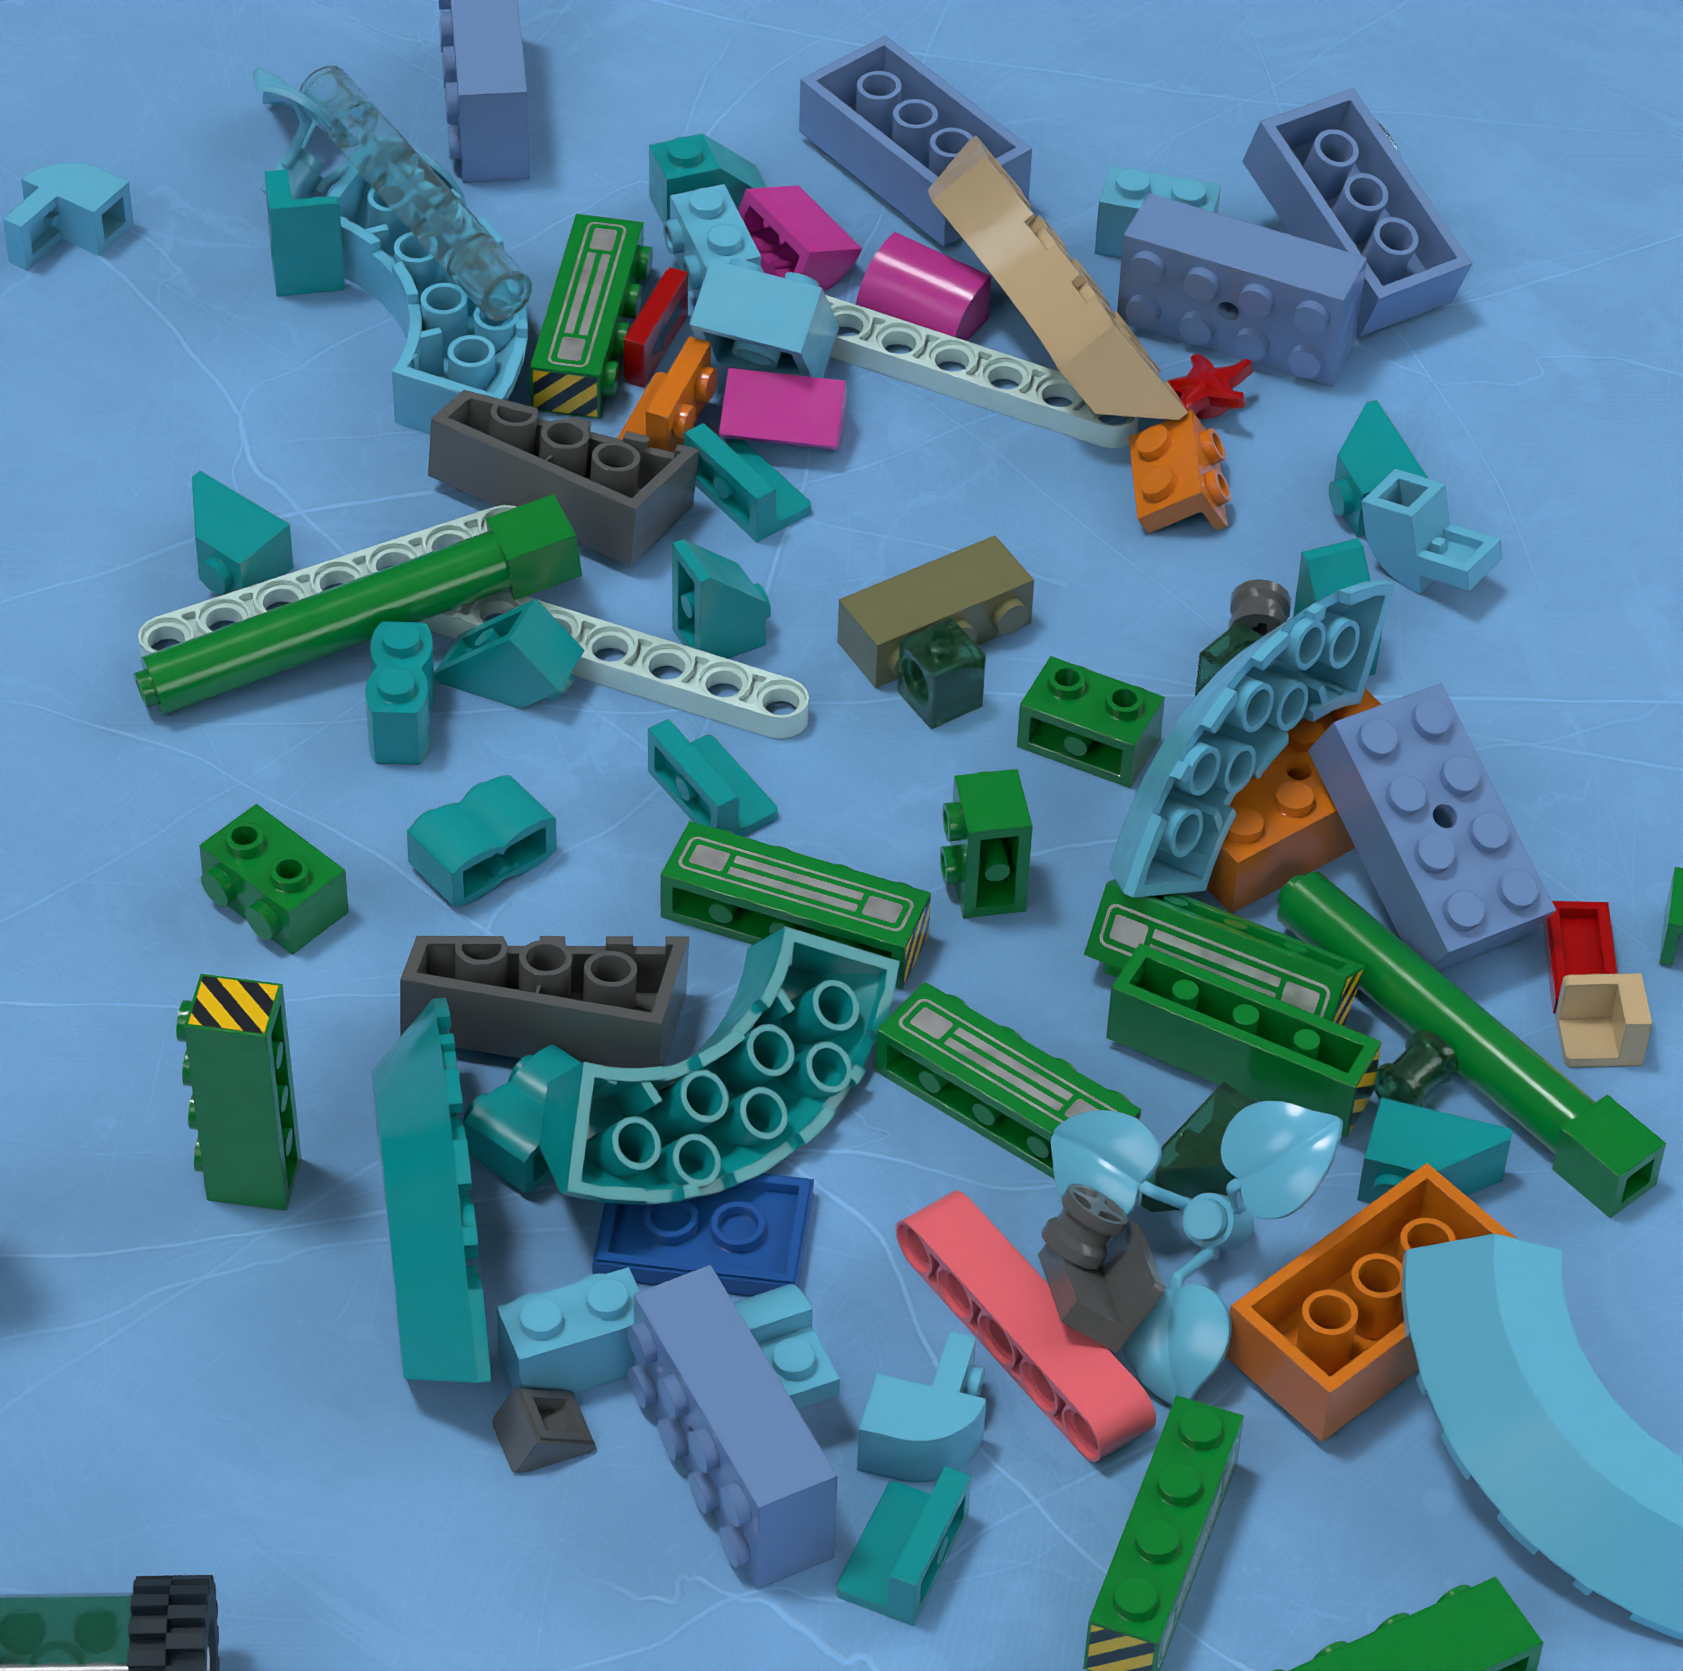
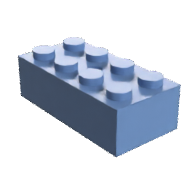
M438 0L439 10L449 9V11H440L439 20L441 53H443L444 88H446L447 124H458V126H448L450 160H461L462 183L530 179L527 86L518 0Z
M886 35L800 79L799 132L943 247L961 238V236L931 201L928 189L974 136L981 140L1024 192L1023 195L1029 201L1032 148Z
M1354 88L1260 121L1242 162L1292 236L1367 257L1357 328L1358 337L1373 333L1453 301L1473 263Z
M1148 193L1124 233L1117 312L1129 326L1241 360L1250 359L1251 363L1333 387L1355 346L1367 257Z
M1442 683L1335 721L1308 750L1401 940L1438 971L1527 937L1556 911Z
M705 1266L635 1293L634 1324L627 1327L628 1340L634 1354V1366L628 1368V1379L632 1392L641 1407L644 1408L651 1405L658 1417L659 1435L669 1457L672 1460L681 1458L688 1469L690 1490L698 1508L704 1514L712 1511L721 1526L719 1529L720 1540L730 1563L735 1568L743 1565L756 1589H760L833 1559L838 1476L712 1266Z

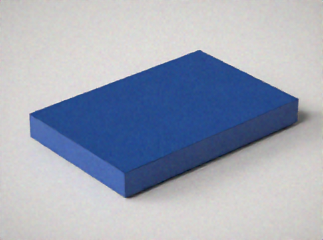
M763 1173L719 1193L681 1202L647 1205L604 1203L592 1263L593 1274H607L629 1267L636 1283L659 1285L711 1265L728 1294L755 1296L788 1284H794L799 1288L814 1196V1179Z

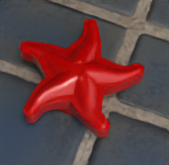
M1194 354L1190 358L1192 369L1187 376L1167 380L1187 411L1192 410L1198 419H1211L1224 414L1230 408L1241 409L1246 406L1244 393L1234 391L1233 388L1253 373V367L1250 359H1242L1235 365L1215 368L1207 358L1201 354Z

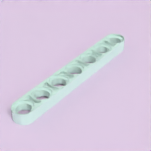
M826 295L839 327H850L860 331L859 334L845 337L837 335L830 357L1101 447L1111 449L1122 448L1129 445V436L1138 433L1139 417L1121 416L1127 421L1120 425H1110L1101 422L1098 418L1103 415L1095 414L1059 371ZM901 344L907 345L913 350L905 354H895L886 351L885 348L889 345ZM952 361L961 363L966 368L951 372L940 369L938 365L943 362ZM998 379H1008L1017 382L1019 386L1013 389H1000L994 387L991 382ZM1050 397H1063L1071 400L1073 403L1066 407H1055L1047 404L1044 400Z
M501 505L485 509L154 617L146 621L139 630L140 658L156 652L151 647L160 640L174 639L184 642L212 632L209 627L218 621L229 620L239 622L267 612L268 606L276 602L291 603L322 592L325 587L331 584H344L377 572L386 566L402 563L487 532L485 518L516 508V506Z
M505 590L420 621V623H426L430 631L456 639L459 634L484 623L483 619L486 616L495 613H506L534 598L525 596L514 600L510 591ZM538 600L585 650L571 672L576 677L770 738H792L800 734L807 727L809 695L807 689L801 683L791 678ZM606 648L619 649L626 654L622 659L612 662L602 661L595 656L598 651ZM660 666H674L683 673L674 679L666 680L654 676L651 672ZM726 683L737 687L740 691L730 697H718L711 694L708 689L716 684ZM784 701L793 704L797 709L788 715H775L768 712L765 707L773 702Z

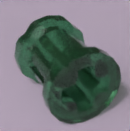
M1419 1030L1407 1039L1405 1043L1406 1050L1393 1063H1384L1377 1068L1374 1091L1380 1100L1381 1098L1423 1107L1424 1097L1438 1083H1447L1456 1076L1459 1070L1458 1060L1448 1043L1430 1031Z

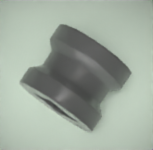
M1261 579L1246 581L1235 588L1231 594L1230 612L1232 617L1229 620L1228 639L1235 649L1239 652L1243 651L1259 638L1287 621L1291 609V598L1288 591L1280 584Z
M1072 1184L1068 1186L1062 1196L1063 1210L1059 1216L1052 1217L1047 1221L1041 1231L1042 1238L1054 1252L1064 1259L1087 1269H1098L1108 1256L1107 1242L1110 1237L1122 1233L1128 1223V1217L1121 1207L1104 1194L1081 1184Z

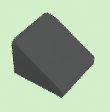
M514 1388L492 1421L493 1428L510 1469L514 1473L529 1472L591 1453L596 1446L575 1396L570 1391Z

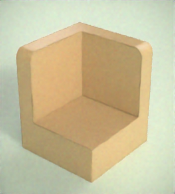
M1642 973L1565 976L1562 981L1555 1015L1564 1064L1571 1068L1643 1066L1652 1020Z

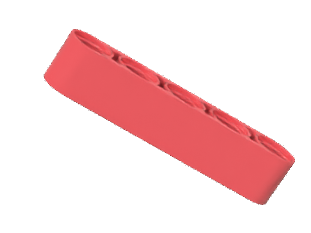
M958 1190L952 1191L897 1222L895 1227L896 1238L901 1251L910 1265L1087 1460L1092 1462L1099 1461L1154 1428L1156 1413L1148 1394L1140 1383L1108 1348L1061 1322L1048 1283L963 1192Z

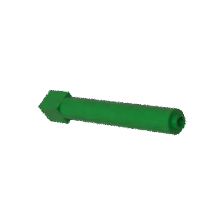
M555 495L543 497L485 518L487 532L141 657L143 670L133 673L138 691L146 708L157 705L160 713L166 715L371 640L375 629L382 621L420 622L508 589L514 600L523 598L583 576L577 536Z
M1315 871L1305 876L1301 874L1296 875L1284 885L1277 898L1279 905L1277 920L1301 941L1365 965L1358 989L1555 1154L1552 1170L1606 1216L1612 1218L1657 1184L1666 1142L1607 1094L1599 1101H1594L1322 873Z

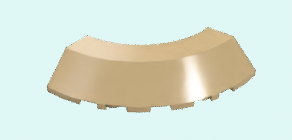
M974 136L928 189L931 201L1002 287L1036 333L1060 373L1095 414L1180 420L1188 413L1173 387L1167 381L1163 382L1159 378L1160 368L1140 344L1139 339L1117 311L1113 313L1109 307V302L1088 272L1076 258H1071L1067 252V247L1050 224L1042 216L1038 215L1036 217L1030 210L1032 206L1023 195L1024 192L981 140Z

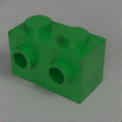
M1050 656L1020 703L1017 747L1131 788L1160 741L1165 697L1147 691L1144 688L1094 672L1086 667Z
M1018 769L955 775L953 802L943 803L942 807L945 837L947 842H950L949 846L940 847V865L944 884L955 885L963 919L1026 912L1033 825Z
M258 804L253 805L199 845L202 866L201 884L210 899L219 906L227 905L247 920L252 930L264 940L272 939L292 955L349 913L346 870Z

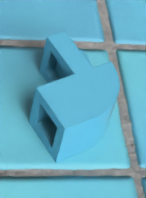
M57 163L44 166L30 172L21 179L24 201L14 206L8 215L3 218L8 260L22 269L28 270L62 239L99 256L134 225L129 181L99 167L84 163Z
M1394 469L1361 501L1366 538L1375 558L1391 577L1416 593L1422 594L1434 581L1470 591L1503 559L1500 538L1450 523L1446 484Z
M788 1284L734 1302V1305L797 1409L839 1396L840 1378L812 1326L813 1308L796 1285Z
M952 1331L948 1332L932 1386L879 1373L876 1374L859 1427L857 1470L897 1480L926 1482L937 1480L944 1466L959 1471L974 1458L984 1438L987 1400L980 1397L985 1368L974 1365L976 1337Z

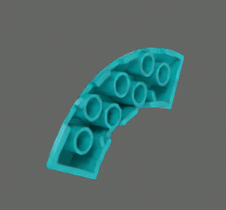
M785 926L747 949L743 974L727 1014L711 1037L686 1060L667 1067L646 1068L607 1067L582 1062L548 1082L539 1147L560 1193L601 1203L647 1205L681 1202L719 1193L763 1174L785 1160L824 1129L836 1115L834 1112L839 1108L850 1089L856 1086L866 1073L863 1066L877 1039V1029L888 1019L894 998L900 961Z
M446 997L434 998L372 1070L377 1138L387 1212L401 1367L404 1379L469 1383L491 1382L483 1288L481 1287L480 1273H477L476 1265L466 1266V1260L479 1258L478 1235L474 1204L471 1203V1196L468 1194V1189H472L468 1144L464 1125H462L461 1118L457 1116V1112H463V1102L454 1035L449 1033L451 1018Z

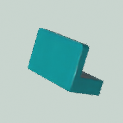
M288 169L264 171L271 260L276 296L343 290L345 288L338 197L326 196L292 200Z
M704 423L684 433V446L699 449L695 486L756 543L811 513V501L744 440H736L727 445Z
M670 719L648 728V772L692 822L712 828L724 829L732 834L744 837L778 819L777 805L713 735L708 734L689 742Z
M944 1466L931 1494L897 1481H890L836 1584L837 1597L914 1626L968 1518L971 1475Z

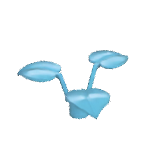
M256 67L253 77L257 92L263 91L262 103L295 110L300 121L288 152L284 154L273 171L288 169L292 200L310 198L315 190L325 196L331 186L342 178L358 155L323 178L320 173L325 165L304 149L317 123L328 130L333 129L335 132L339 131L340 126L304 93L276 75ZM394 137L391 140L381 138L368 147L369 149L400 158L404 162L427 172L429 178L438 182L446 190L454 189L462 196V205L465 208L467 207L464 194L454 178L441 164L424 152ZM264 183L260 190L266 194V186Z
M1262 1101L1245 1107L1230 1121L1221 1143L1222 1162L1225 1168L1236 1177L1226 1186L1228 1196L1203 1193L1193 1199L1170 1192L1146 1181L1159 1166L1162 1149L1153 1131L1145 1123L1133 1116L1107 1110L1088 1111L1068 1118L1054 1130V1134L1051 1137L1053 1170L1056 1188L1061 1199L1068 1186L1081 1184L1113 1200L1123 1209L1128 1217L1137 1206L1141 1192L1150 1198L1182 1210L1184 1212L1183 1228L1187 1237L1194 1244L1201 1246V1251L1172 1273L1169 1280V1288L1165 1287L1166 1289L1162 1297L1122 1346L1124 1354L1137 1377L1148 1389L1167 1403L1172 1405L1176 1395L1193 1400L1199 1389L1220 1367L1227 1354L1232 1336L1231 1316L1228 1307L1213 1289L1205 1285L1188 1284L1183 1286L1184 1281L1207 1262H1216L1219 1259L1220 1250L1233 1251L1246 1244L1253 1232V1216L1260 1219L1287 1217L1301 1209L1312 1198L1324 1181L1335 1159L1343 1128V1121L1339 1117L1282 1101Z

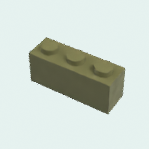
M994 535L839 599L837 643L875 688H878L899 678L909 677L918 670L951 656L961 655L970 648L1001 635L1011 634L1021 627L1030 624L1032 619L1034 579Z

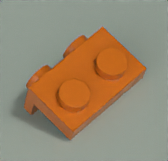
M691 336L688 337L669 372H657L654 374L620 432L618 439L623 440L626 431L650 437L649 447L675 453L677 445H682L684 442V433L694 428L696 419L704 405L711 400L716 388L718 371L716 368L711 367V342Z
M1192 410L1187 411L1188 413L1180 420L1169 419L1128 437L1137 520L1148 534L1201 511L1216 531L1228 526L1225 504L1231 501V493L1227 481L1221 473L1220 462L1226 460L1225 449L1216 430L1212 427L1205 429Z

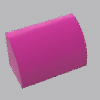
M799 185L746 189L738 212L761 255V268L764 270V273L782 278L789 272L799 273L816 280L819 283V287H822L825 292L839 282L852 268L862 248Z
M894 232L882 244L869 264L860 285L856 305L968 341L989 319L991 276Z
M728 368L719 437L838 451L842 440L848 403L846 381Z

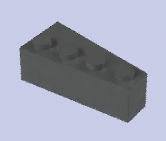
M463 390L431 418L428 476L495 506L510 505L518 507L554 494L577 536L578 543L631 566L693 507L699 449L678 444L675 453L649 447L650 437L626 431L622 440L591 432L590 421L570 416L568 420L547 421L538 418V408Z
M416 936L400 978V1037L432 999L446 997L451 1018L449 1033H453L455 1047L523 1058L526 1055H534L543 1048L554 1044L581 1063L589 1062L619 1068L664 1067L687 993L689 936H666L665 946H633V936H606V946H566L565 936H540V940L531 942L526 946H508L503 936Z

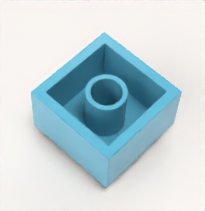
M733 258L729 264L710 260L689 325L696 338L711 342V363L727 368L823 378L839 325L823 288L819 287V283L799 273L789 272L785 274L784 278L763 273L764 270L759 265L743 259Z

